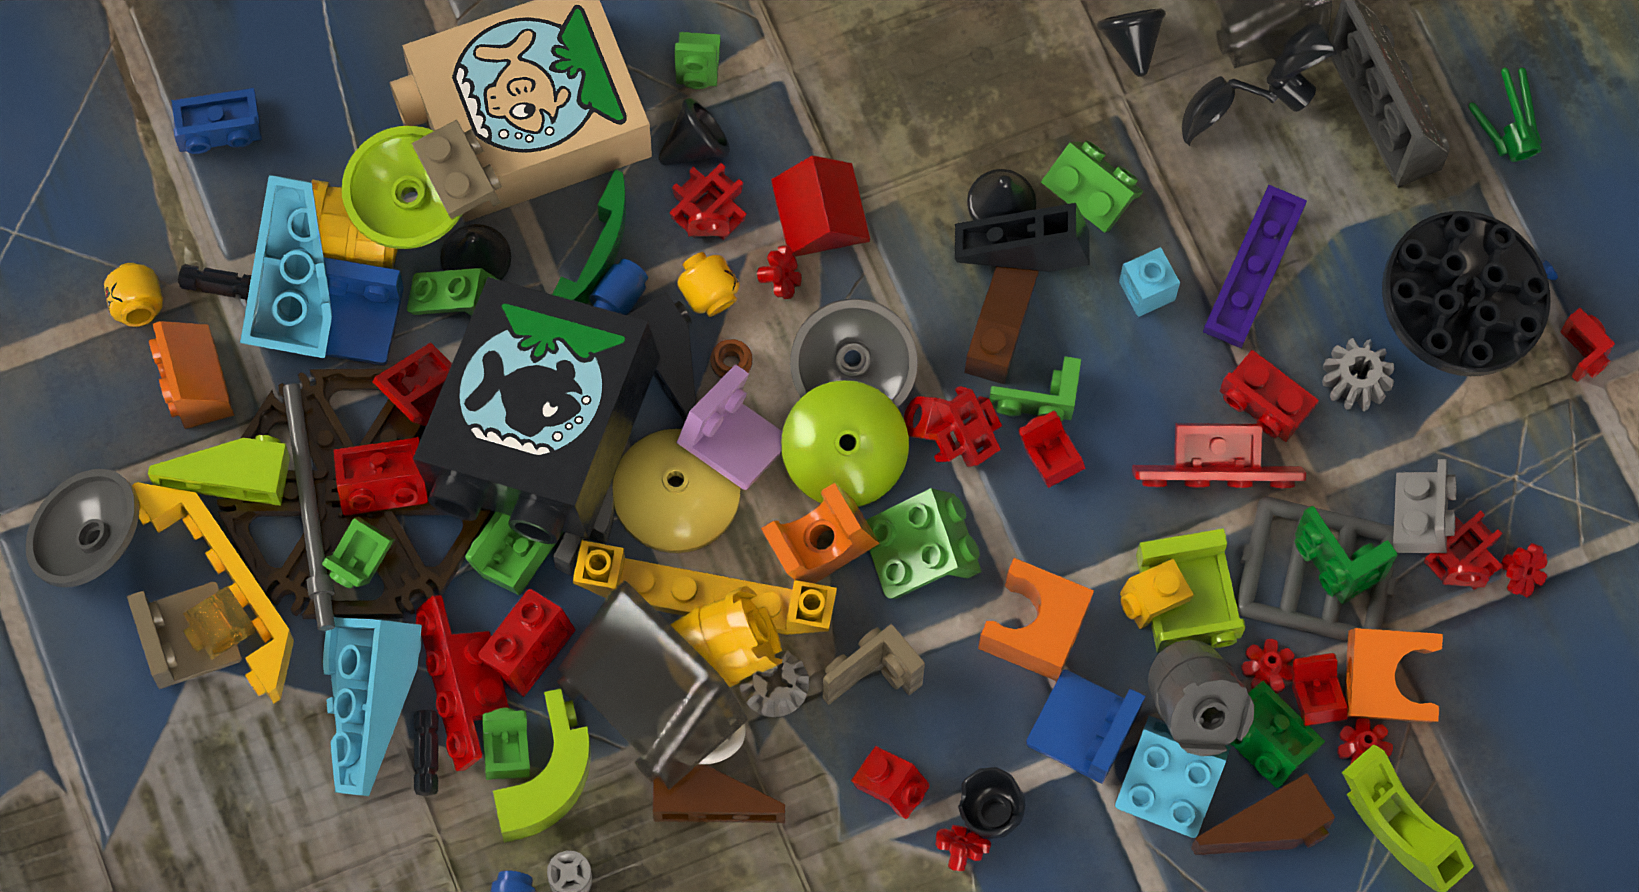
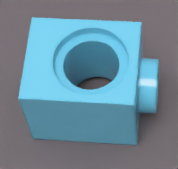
M1161 247L1124 263L1119 280L1138 317L1175 301L1180 281Z

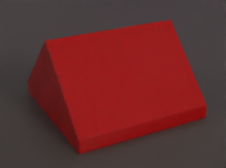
M812 155L771 179L785 244L791 247L792 255H795V257L870 242V235L852 163Z

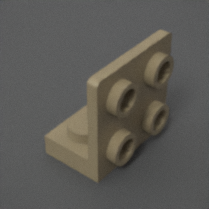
M210 582L153 602H149L144 591L127 596L151 675L159 689L241 662L242 657L216 582Z
M892 623L882 631L877 627L860 640L858 645L861 648L848 658L845 654H842L825 668L824 671L827 675L823 678V699L828 705L831 704L880 664L884 666L881 672L889 684L896 690L902 687L910 696L923 684L925 662Z

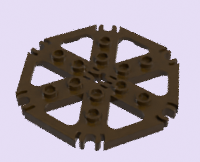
M309 369L311 376L316 380V385L311 386L307 375L303 372L298 374L302 385L301 396L310 458L317 470L312 471L325 558L326 556L333 555L352 520L356 517H360L395 539L376 571L384 584L383 594L375 600H331L333 615L338 618H404L403 613L396 605L399 601H402L405 611L413 615L415 610L410 602L412 596L418 593L423 594L427 597V600L434 596L433 590L429 586L430 583L443 596L466 559L465 556L471 548L473 541L481 534L493 515L492 510L481 507L476 520L460 519L463 523L462 530L444 560L437 566L429 567L423 564L396 516L447 515L434 508L429 501L426 504L352 515H343L341 507H333L341 506L336 484L334 449L355 446L332 409L330 398L338 391H381L372 381L377 375L387 369ZM283 383L279 384L278 388L284 402H279L274 396L273 390H271L241 438L255 439L258 435H268L277 424H288L283 386L285 385ZM388 399L359 446L419 437L425 426L412 422ZM288 470L281 506L231 498L217 499L219 509L225 511H218L223 523L266 596L268 597L270 591L275 587L271 599L273 604L278 606L284 596L294 595L296 600L290 609L292 614L298 616L304 610L305 603L309 602L307 609L301 615L303 619H316L314 600L309 598L306 581L310 578L304 533L284 565L280 568H274L267 564L249 533L250 523L257 517L301 516L295 470ZM426 486L427 496L429 498L430 492ZM327 569V574L329 575L331 570Z

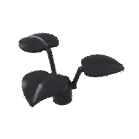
M1237 0L1226 16V29L1232 34H1237L1249 25L1252 33L1276 63L1267 77L1269 90L1237 79H1231L1227 82L1222 76L1211 80L1193 96L1185 110L1182 121L1184 142L1190 146V143L1198 134L1212 126L1227 112L1234 100L1235 89H1242L1265 97L1271 103H1274L1279 98L1294 112L1305 108L1313 99L1316 87L1300 72L1337 54L1336 49L1329 40L1326 29L1317 22L1306 25L1287 41L1283 54L1280 55L1257 24V19L1266 15L1272 9L1276 0Z

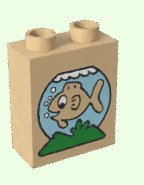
M533 0L402 45L408 76L389 83L404 126H418L426 123L428 129L436 131L457 120L464 132L472 129L483 149L482 153L476 155L482 167L490 164L502 186L495 190L501 203L493 207L490 200L474 207L462 214L464 222L652 157L650 124L600 0Z

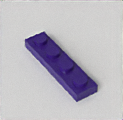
M1268 185L1204 326L1203 333L1242 349L1307 200Z

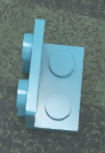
M1148 716L1115 807L1183 835L1196 838L1225 766L1230 746L1225 745L1228 750L1218 755L1199 756L1187 753L1173 739L1166 722Z

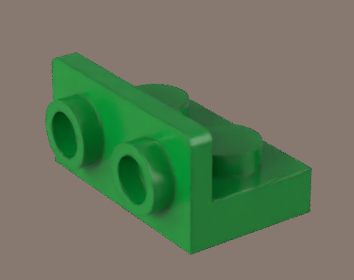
M1262 681L1248 693L1254 703V721L1247 735L1241 741L1236 738L1229 744L1234 746L1274 787L1279 788L1296 769L1320 749L1325 740L1310 726H1304L1302 718Z

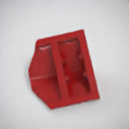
M430 342L377 375L372 382L412 422L426 426L452 363Z

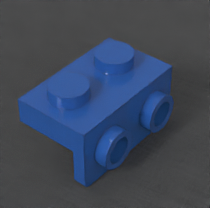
M254 88L171 100L175 124L173 129L174 138L179 152L187 151L192 154H200L209 151L211 147L224 145L245 147L253 141L262 140L257 97Z

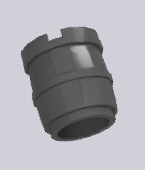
M1194 640L1178 641L1165 647L1155 657L1148 675L1149 690L1159 716L1166 722L1171 736L1179 743L1182 749L1187 753L1199 756L1218 755L1228 750L1225 745L1233 742L1236 738L1241 741L1247 735L1254 721V703L1244 684L1238 680L1231 664L1212 646Z

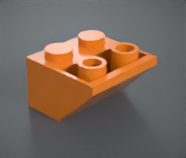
M165 321L152 323L156 338L149 340V345L155 365L158 366L161 376L159 379L165 403L168 404L171 417L179 416L184 428L187 429L234 416L209 325Z

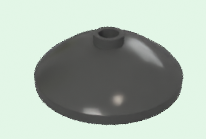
M842 299L819 308L801 325L791 348V376L801 398L822 384L848 380L865 383L878 389L890 398L898 408L909 395L917 374V350L908 327L892 310L877 302L866 299ZM850 350H856L861 355L859 361L854 364L848 363L844 359L845 354Z
M92 469L78 473L57 486L37 509L27 532L26 557L32 571L50 585L74 587L101 576L114 566L129 547L138 523L139 500L131 483L122 475L112 470Z

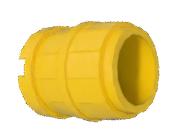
M312 179L323 257L393 269L398 249L379 245L360 233L345 210L342 199V187H331L329 182Z
M748 586L740 587L726 594L724 599L693 609L691 613L668 625L666 632L662 633L661 647L665 661L676 683L686 694L690 696L694 694L704 696L725 687H732L758 671L764 672L782 664V659L775 658V654L782 651L776 627L766 607L763 606L757 609L750 600L758 595Z

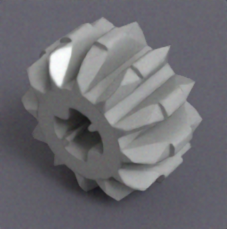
M1354 338L1348 340L1346 349L1339 345L1335 346L1331 352L1333 358L1325 359L1323 369L1328 373L1323 377V386L1334 388L1330 394L1331 401L1338 400L1341 397L1346 399L1344 403L1346 410L1351 409L1354 401L1358 402L1363 411L1369 409L1371 401L1381 404L1386 397L1384 391H1390L1393 387L1394 381L1389 375L1395 369L1394 363L1382 362L1387 354L1385 348L1375 353L1371 351V339L1366 340L1362 348H1359ZM1352 370L1360 371L1359 376L1364 373L1366 375L1365 379H1357V373L1352 376Z

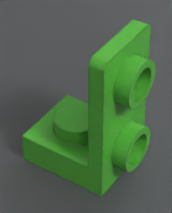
M679 32V43H675L674 51L676 84H684V86L691 89L717 86L721 44L720 34Z
M482 268L416 273L412 280L407 311L413 315L465 311L472 316L487 278H497Z
M1064 357L1062 370H1053L1050 395L992 386L989 399L996 411L1002 415L1019 416L1021 413L1044 416L1052 411H1056L1061 422L1063 419L1071 420L1075 407L1081 359Z

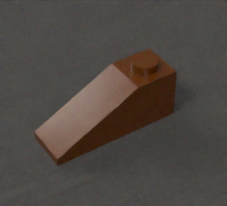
M996 267L969 347L964 373L1005 385L1039 271Z
M671 754L664 755L663 760H654V822L785 823L784 803L706 764L687 763L675 758Z
M1306 773L1196 837L1191 849L1195 855L1294 849L1302 843H1305L1307 848H1310L1330 835L1327 829L1333 823L1335 816Z

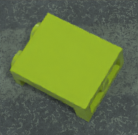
M1224 528L1139 543L1136 559L1140 573L1174 559L1194 594L1190 602L1158 615L1150 622L1157 652H1161L1165 647L1175 642L1186 640L1200 641L1206 644L1211 643L1213 648H1223L1235 644L1237 639L1242 637L1245 623L1244 619L1239 618L1225 550L1228 544Z

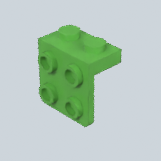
M931 488L866 520L880 543L870 549V553L886 597L897 599L946 575L968 579L982 572L978 562L980 556L978 546L969 535L964 521L966 518L964 505L954 493Z

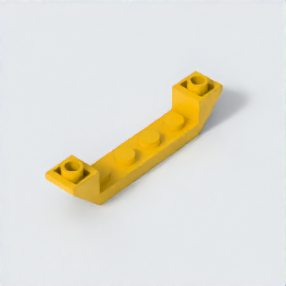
M139 482L134 483L132 486L139 500L138 519L143 526L151 522L156 531L160 533L182 519L195 541L203 537L210 547V550L205 552V555L218 575L224 571L227 572L233 581V584L228 586L229 591L241 609L247 605L250 606L257 617L251 623L264 643L272 639V641L245 658L251 670L245 674V677L258 696L266 693L273 704L276 703L282 696L294 643L289 628L196 492Z
M581 540L573 577V584L617 604L682 616L691 613L697 607L706 606L724 599L726 594L740 587L748 586L758 595L750 600L757 609L763 606L766 607L777 633L783 635L829 631L837 592L836 587L794 580L793 589L628 559L625 558L624 548Z

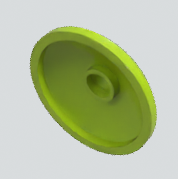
M419 126L389 128L367 139L351 156L342 179L343 204L354 226L371 241L395 249L422 247L444 236L462 216L461 214L451 220L411 144L434 132L433 130ZM410 192L418 194L413 202L404 201L406 194Z
M834 381L812 389L794 405L783 427L781 453L790 478L806 496L821 504L824 501L821 491L836 483L860 507L881 498L896 484L907 462L909 436L902 414L892 400L884 393L870 385L857 381ZM843 435H850L854 438L855 447L853 450L845 451L840 447L839 441Z

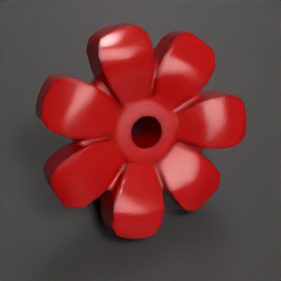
M788 245L779 246L778 250L769 252L767 260L770 266L759 267L757 278L760 283L773 282L776 297L791 299L795 294V287L801 286L802 274L794 271L797 269L798 263L795 255H792L791 247Z
M1531 543L1527 550L1519 547L1513 555L1506 554L1501 562L1503 565L1502 569L1507 571L1506 576L1511 579L1507 586L1509 592L1529 597L1534 592V584L1539 586L1544 584L1547 574L1540 569L1547 566L1548 560L1547 554L1543 553L1544 549L1542 546Z
M1266 639L1263 650L1255 644L1249 646L1246 650V657L1251 661L1244 662L1241 665V671L1245 677L1254 676L1250 684L1251 689L1264 681L1277 694L1284 690V681L1293 682V666L1288 664L1293 661L1294 653L1289 648L1279 652L1277 640Z
M1359 718L1356 720L1355 730L1346 725L1340 731L1339 738L1344 744L1337 748V753L1341 759L1352 758L1351 765L1373 744L1384 750L1389 758L1393 752V744L1382 741L1388 734V729L1383 724H1378L1371 729L1369 719Z
M952 825L951 830L944 828L937 831L935 844L938 849L949 851L948 867L950 869L964 871L968 858L980 861L983 853L989 854L991 841L972 832L966 834L967 828L965 826Z

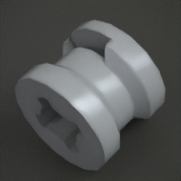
M563 851L551 859L547 867V878L552 892H589L592 885V873L588 860L582 854L576 851Z

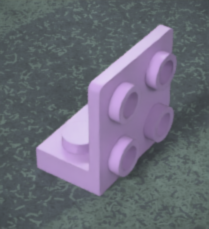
M735 364L689 411L677 444L743 490H747L781 454L782 431L743 404L747 395L743 391V387L749 373Z

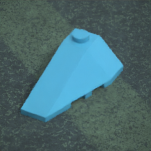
M269 175L240 343L325 358L332 321V309L312 182Z
M334 617L335 628L325 633L323 670L325 675H331L333 697L326 699L327 712L335 714L336 734L330 742L335 793L369 796L417 671L418 657L421 650L422 625L386 620Z

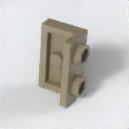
M455 120L411 143L451 220L490 200L493 207L501 203L495 190L502 186L491 165L482 167L476 155L482 153L483 149L472 129L464 132L459 122Z

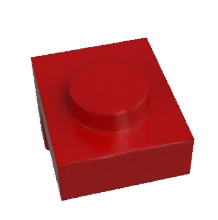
M1580 307L1567 318L1560 331L1585 358L1578 364L1572 374V378L1576 382H1579L1587 374L1591 378L1600 374L1610 364L1611 361L1608 355L1615 345L1605 334L1606 330L1599 319L1593 315H1587Z
M1052 411L1044 416H1038L1019 429L1018 432L1025 451L1048 488L1086 469L1083 459L1065 432L1056 411Z
M1335 653L1296 658L1293 661L1292 689L1304 726L1347 720L1348 707L1337 678L1338 661Z
M877 746L873 748L851 779V782L857 789L889 804L896 814L904 819H907L915 807L922 802L925 793L929 789V783L914 764Z

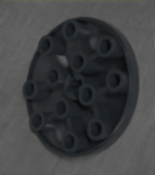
M1450 211L1436 214L1420 221L1408 230L1395 245L1388 257L1383 272V304L1394 332L1416 357L1426 364L1450 374L1484 376L1511 367L1535 346L1543 334L1548 321L1551 304L1550 287L1540 258L1522 235L1504 222L1485 214L1469 211Z

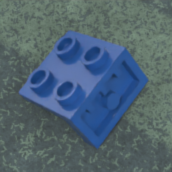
M324 257L332 309V321L325 356L382 366L386 365L404 290L400 270Z
M1063 670L1026 740V745L1103 784L1142 708L1146 696L1129 689L1124 699L1069 670Z

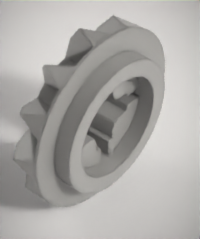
M788 650L775 654V658L782 659V664L764 672L758 671L740 681V691L744 701L752 710L767 717L788 715L798 709L807 696L809 689L807 671L802 660H798ZM780 667L782 668L781 681L787 684V687H776L775 691L771 692L768 698L766 697L768 694L767 682L762 677H772L774 672H777Z

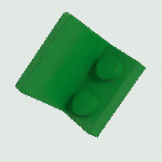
M1314 506L1304 511L1295 532L1297 550L1306 561L1312 560L1321 573L1318 577L1322 587L1329 596L1333 597L1336 595L1342 605L1385 580L1398 555L1387 540L1377 547L1373 543L1361 547L1352 554L1351 558L1353 561H1351Z

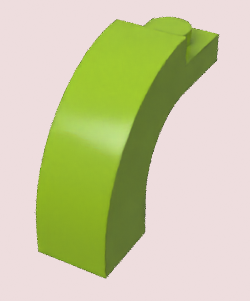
M561 689L544 692L554 738V747L549 763L531 781L493 791L504 843L533 836L554 825L570 811L586 784L591 762L588 727L570 730V727L578 726L573 700L564 702Z
M1373 744L1342 772L1351 789L1346 795L1362 820L1395 858L1426 885L1437 892H1447L1474 867L1460 838L1432 820L1410 797L1384 750Z

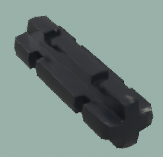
M184 264L179 271L178 283L182 289L196 291L197 288H202L204 293L234 298L236 294H239L241 299L247 300L252 275L244 274L243 277H238V273L206 267L201 271L199 266Z
M419 710L414 714V728L417 734H414V769L417 772L414 775V790L416 795L431 796L438 792V777L435 774L438 771V734L435 733L438 731V714L434 710Z

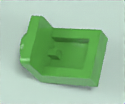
M356 517L352 520L333 555L326 556L322 565L331 570L329 576L342 586L352 588L353 585L360 587L369 584L395 539L360 517Z
M499 708L492 712L484 713L482 715V738L486 780L530 777L526 711Z

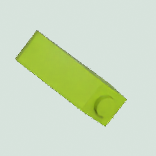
M258 435L255 439L240 438L149 466L148 476L152 484L156 486L281 506L290 455L286 444L281 443V440L278 438Z

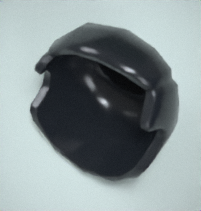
M997 767L980 768L965 778L961 784L962 796L958 808L961 818L972 833L985 839L1001 838L1007 836L1020 825L1025 811V796L1010 773Z

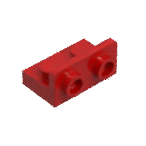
M1254 350L1248 353L1232 373L1229 372L1225 376L1219 391L1223 394L1225 402L1238 412H1247L1257 420V424L1262 425L1264 433L1273 438L1278 436L1285 442L1290 439L1319 402L1317 398Z
M419 437L334 449L336 484L343 515L407 507L428 502L425 482L413 460L420 442Z
M528 589L479 651L478 657L481 661L497 670L511 690L525 697L576 629L560 606L534 590Z

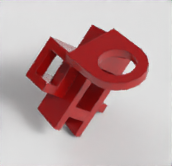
M722 163L706 177L693 166L689 170L691 178L681 187L677 183L672 186L674 197L680 203L669 214L688 233V237L718 236L724 241L746 218L747 213L733 202L742 193L744 182L738 179L734 183L724 174L726 166ZM716 185L724 193L721 194L714 186ZM704 193H706V195H705L698 203H696V201H697Z
M962 386L955 389L958 396L951 401L937 397H915L907 406L904 414L908 436L925 440H936L940 452L934 455L936 462H950L961 454L967 467L978 466L1001 450L993 432L1000 428L1002 424L989 398L983 396L976 398L973 389ZM921 406V419L914 428L913 417L916 410ZM971 417V419L968 422H966L965 424L963 423L965 419ZM952 431L954 432L957 438L955 442L953 441L950 435V432ZM983 447V450L977 453L976 450Z
M1481 510L1465 524L1455 516V536H1447L1446 553H1430L1424 559V563L1445 586H1470L1473 590L1478 587L1484 588L1489 581V577L1503 567L1488 551L1503 533L1499 529L1492 533L1481 522L1485 516ZM1470 531L1482 542L1481 544L1469 534ZM1437 559L1448 568L1447 571L1436 561Z

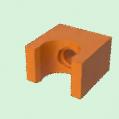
M836 483L821 491L824 501L809 514L786 524H780L778 520H774L761 528L784 570L795 580L815 584L880 544L854 499ZM825 531H833V543L826 549H818L817 540L819 536Z
M1013 558L1007 573L1005 587L1010 592L1022 594L1030 599L1036 608L1037 618L1028 626L1017 629L1004 627L996 621H986L980 636L978 649L1057 681L1087 614L1094 590Z
M1361 628L1348 630L1345 701L1348 707L1347 717L1427 723L1438 722L1439 706L1433 703L1419 704L1404 697L1396 686L1395 671L1399 661L1409 652L1416 651L1427 654L1441 650L1443 634Z

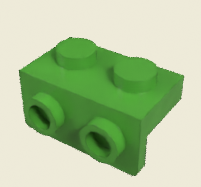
M1088 140L1084 144L1080 141L1070 142L1041 183L1066 203H1076L1081 214L1104 233H1107L1112 229L1132 200L1138 199L1144 191L1135 185L1138 179L1130 171L1119 165L1115 169L1104 160L1106 153L1094 143Z
M495 512L481 534L473 541L465 558L482 578L520 596L555 544L536 542L518 534L508 524L511 516Z

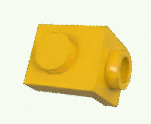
M1171 559L1130 577L1120 592V601L1126 616L1129 619H1134L1138 628L1142 629L1148 626L1154 617L1190 602L1194 594L1174 559Z

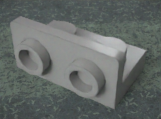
M1438 459L1437 472L1396 473L1393 546L1397 553H1446L1447 536H1455V510H1448V500H1456L1457 495L1456 474H1448L1447 459Z

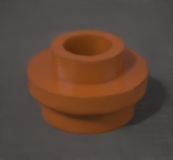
M727 339L714 347L710 356L712 370L718 377L722 378L732 368L724 363L725 358L729 356L737 357L739 359L737 366L749 373L753 358L751 350L745 343L736 339Z

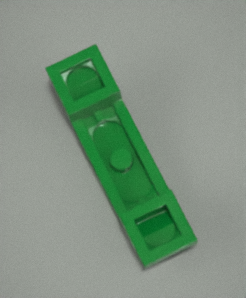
M615 169L597 204L599 220L606 223L577 283L561 276L552 295L587 304L590 301L589 295L611 265L614 264L622 242L626 220L623 172Z

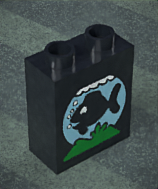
M488 277L413 457L430 492L429 503L437 510L449 516L468 521L477 519L481 507L509 515L511 517L508 524L511 529L528 539L544 544L557 543L561 531L589 539L660 359L648 321Z

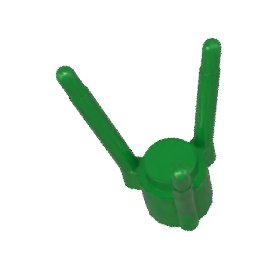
M1504 67L1501 69V74L1515 118V122L1503 128L1505 135L1503 137L1499 135L1474 102L1469 103L1468 108L1494 142L1499 156L1508 154L1512 162H1518L1541 152L1542 140L1537 130L1526 69L1521 67L1518 70L1525 120L1509 69Z

